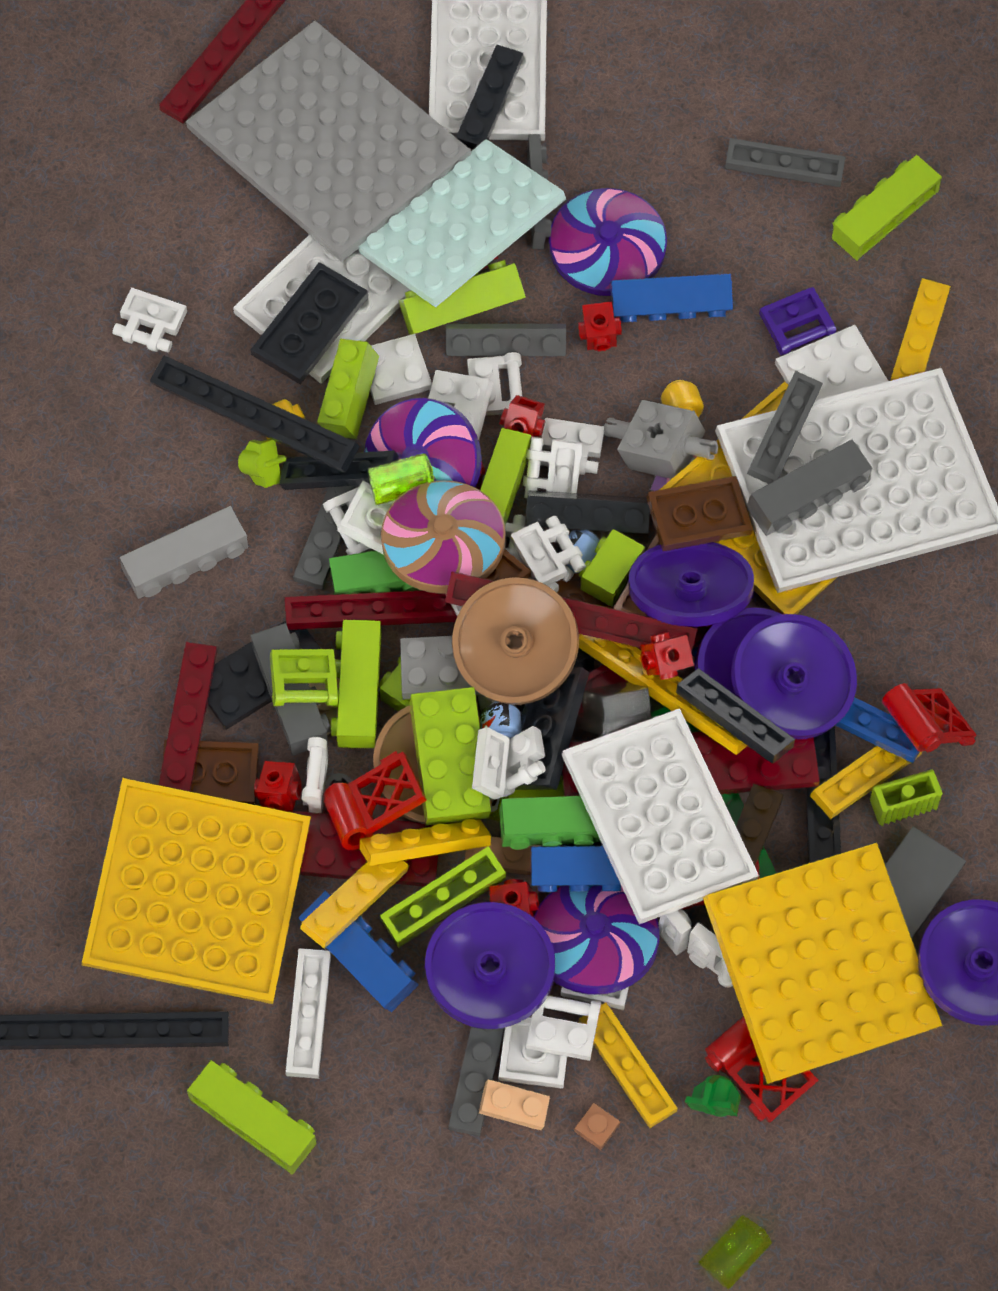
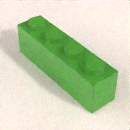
M378 551L329 558L334 595L421 591L401 580L391 570L384 555Z
M581 796L502 799L499 815L502 847L510 846L512 849L522 850L534 845L560 847L562 844L591 846L593 843H602Z

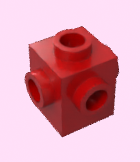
M612 302L582 305L583 322H578L580 340H586L587 350L606 351L611 347H617V335H622L620 317L614 318Z
M516 395L510 402L509 408H504L500 425L504 426L503 428L540 438L545 427V420L541 419L545 403Z
M669 632L650 636L651 642L640 644L642 651L640 660L647 675H659L660 680L678 676L677 670L694 666L687 635L669 636Z
M264 761L260 778H257L254 783L255 797H258L261 807L293 812L295 802L301 798L302 794L301 779L295 763Z
M510 879L504 881V885L489 886L490 902L512 905L527 912L532 917H534V910H539L537 891H532L529 884L521 879Z

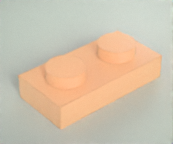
M488 1079L484 1085L479 1114L542 1130L545 1124L550 1096Z

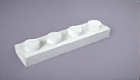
M298 949L286 1076L319 1078L331 962L330 951Z

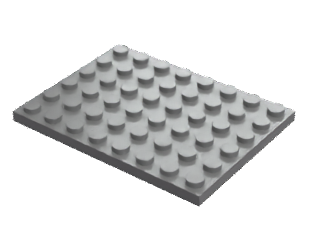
M313 21L186 121L187 128L341 262L355 252L367 240L370 234L377 232L389 222L392 216L399 214L410 205L414 198L421 196L432 187L436 180L443 178L454 169L458 162L465 160L471 155V150L316 21Z

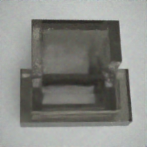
M621 682L585 689L582 698L583 714L577 716L576 728L605 736L651 719L648 688L629 682Z

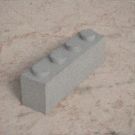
M229 506L119 558L122 570L136 597L139 599L144 596L152 597L158 594L163 587L171 583L180 584L186 581L189 575L199 570L208 571L215 567L217 562L227 557L232 559L240 556L248 548V541L244 529L232 507Z

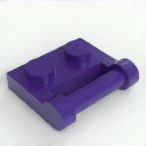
M814 287L764 306L759 311V315L772 336L781 356L790 353L792 349L837 332L830 315ZM817 319L820 323L819 326L788 339L784 335L785 332Z

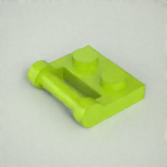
M334 649L271 650L273 706H284L285 703H326L327 706L337 705L338 688ZM325 683L326 690H285L284 684Z

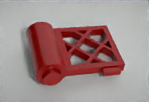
M903 683L888 691L882 699V704L919 752H931L942 743L959 742L961 746H970L976 742L974 739L977 736L942 688L911 690L908 684Z
M395 751L380 760L381 765L349 784L334 783L323 793L322 799L345 849H360L361 838L372 837V833L427 801L409 759L403 751L399 754ZM403 765L404 769L399 780L389 778L392 770ZM370 783H377L372 796L362 794L360 789ZM385 785L395 786L390 799L380 798ZM404 788L414 790L416 795L406 801H399ZM376 805L387 806L384 814L373 820L372 814Z
M744 1016L705 1048L707 1053L705 1060L715 1072L721 1070L728 1075L752 1103L747 1108L760 1122L766 1119L771 1123L819 1081L809 1070L801 1073L808 1081L801 1088L786 1087V1078L781 1080V1087L763 1085L764 1073L760 1061H752L758 1055ZM745 1066L759 1067L758 1085L745 1083L737 1073ZM751 1089L758 1090V1097ZM763 1090L781 1092L780 1106L772 1113L762 1103ZM786 1093H794L785 1101Z

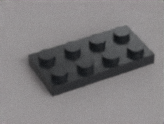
M319 262L250 349L251 355L301 385L369 297L368 290Z
M307 629L289 630L290 633H296L301 649H321ZM252 642L215 664L208 706L225 730L272 702L253 651Z
M573 668L567 679L553 693L538 701L524 705L521 716V730L523 732L532 726L541 730L545 757L538 761L544 764L545 772L538 775L536 781L528 785L524 783L516 787L515 790H557L565 763L562 752L569 748L590 673L584 668Z

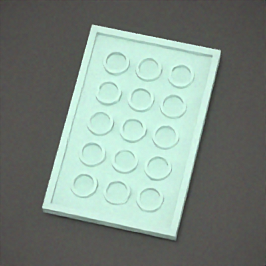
M486 139L471 151L470 156L458 162L454 169L443 178L436 180L432 187L421 196L414 198L410 205L399 214L392 216L387 224L377 232L370 234L367 240L359 246L358 250L360 254L432 306L437 307L566 200L564 191Z

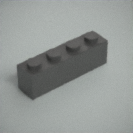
M853 439L751 493L746 508L766 536L774 531L781 533L787 530L796 519L801 517L804 520L811 517L817 512L818 507L824 504L828 506L833 505L843 497L844 493L850 490L856 492L862 489L868 483L867 479L873 468Z
M286 623L250 635L252 648L271 700L273 692L270 664L271 650L301 649L296 633H290ZM309 683L284 684L285 690H317L315 686L310 688ZM285 703L284 706H274L292 756L309 751L307 749L309 738H323L328 744L327 733L331 732V727L326 714L320 715L317 705L321 703Z

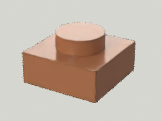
M593 1103L575 1127L574 1132L602 1150L619 1127L620 1121Z

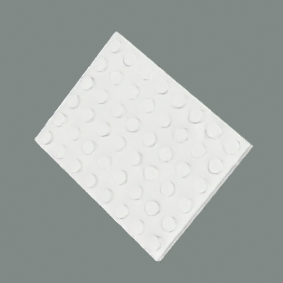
M942 368L815 400L779 478L853 439L873 468L867 479L868 483L862 489L856 492L850 490L844 493L843 497L835 504L830 506L824 504L818 507L817 512L811 517L804 520L800 517L793 521V524L787 530L781 533L774 531L767 536L748 511L753 531L777 593L998 534L997 502ZM776 410L717 425L715 430L731 474L737 477L745 505H747L751 493L768 485L748 475L747 471Z

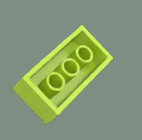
M474 687L411 694L409 705L419 781L427 799L423 803L425 826L461 822L466 819L478 820L489 818L491 813L489 796L472 789L478 730L480 729Z

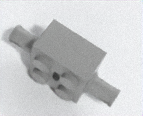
M642 400L631 422L608 418L606 420L607 423L604 425V435L606 437L622 439L617 450L629 469L672 479L690 463L693 455L713 460L715 455L710 453L717 454L718 443L715 440L702 439L705 429L695 411Z

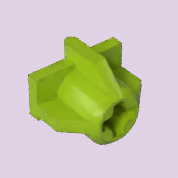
M272 439L264 441L251 440L241 452L238 466L243 474L250 476L255 485L267 488L280 482L279 463L285 462L286 457L278 455L276 441Z

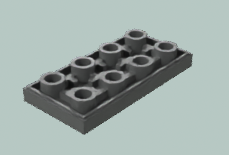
M914 826L885 865L911 939L917 934L966 864V860Z

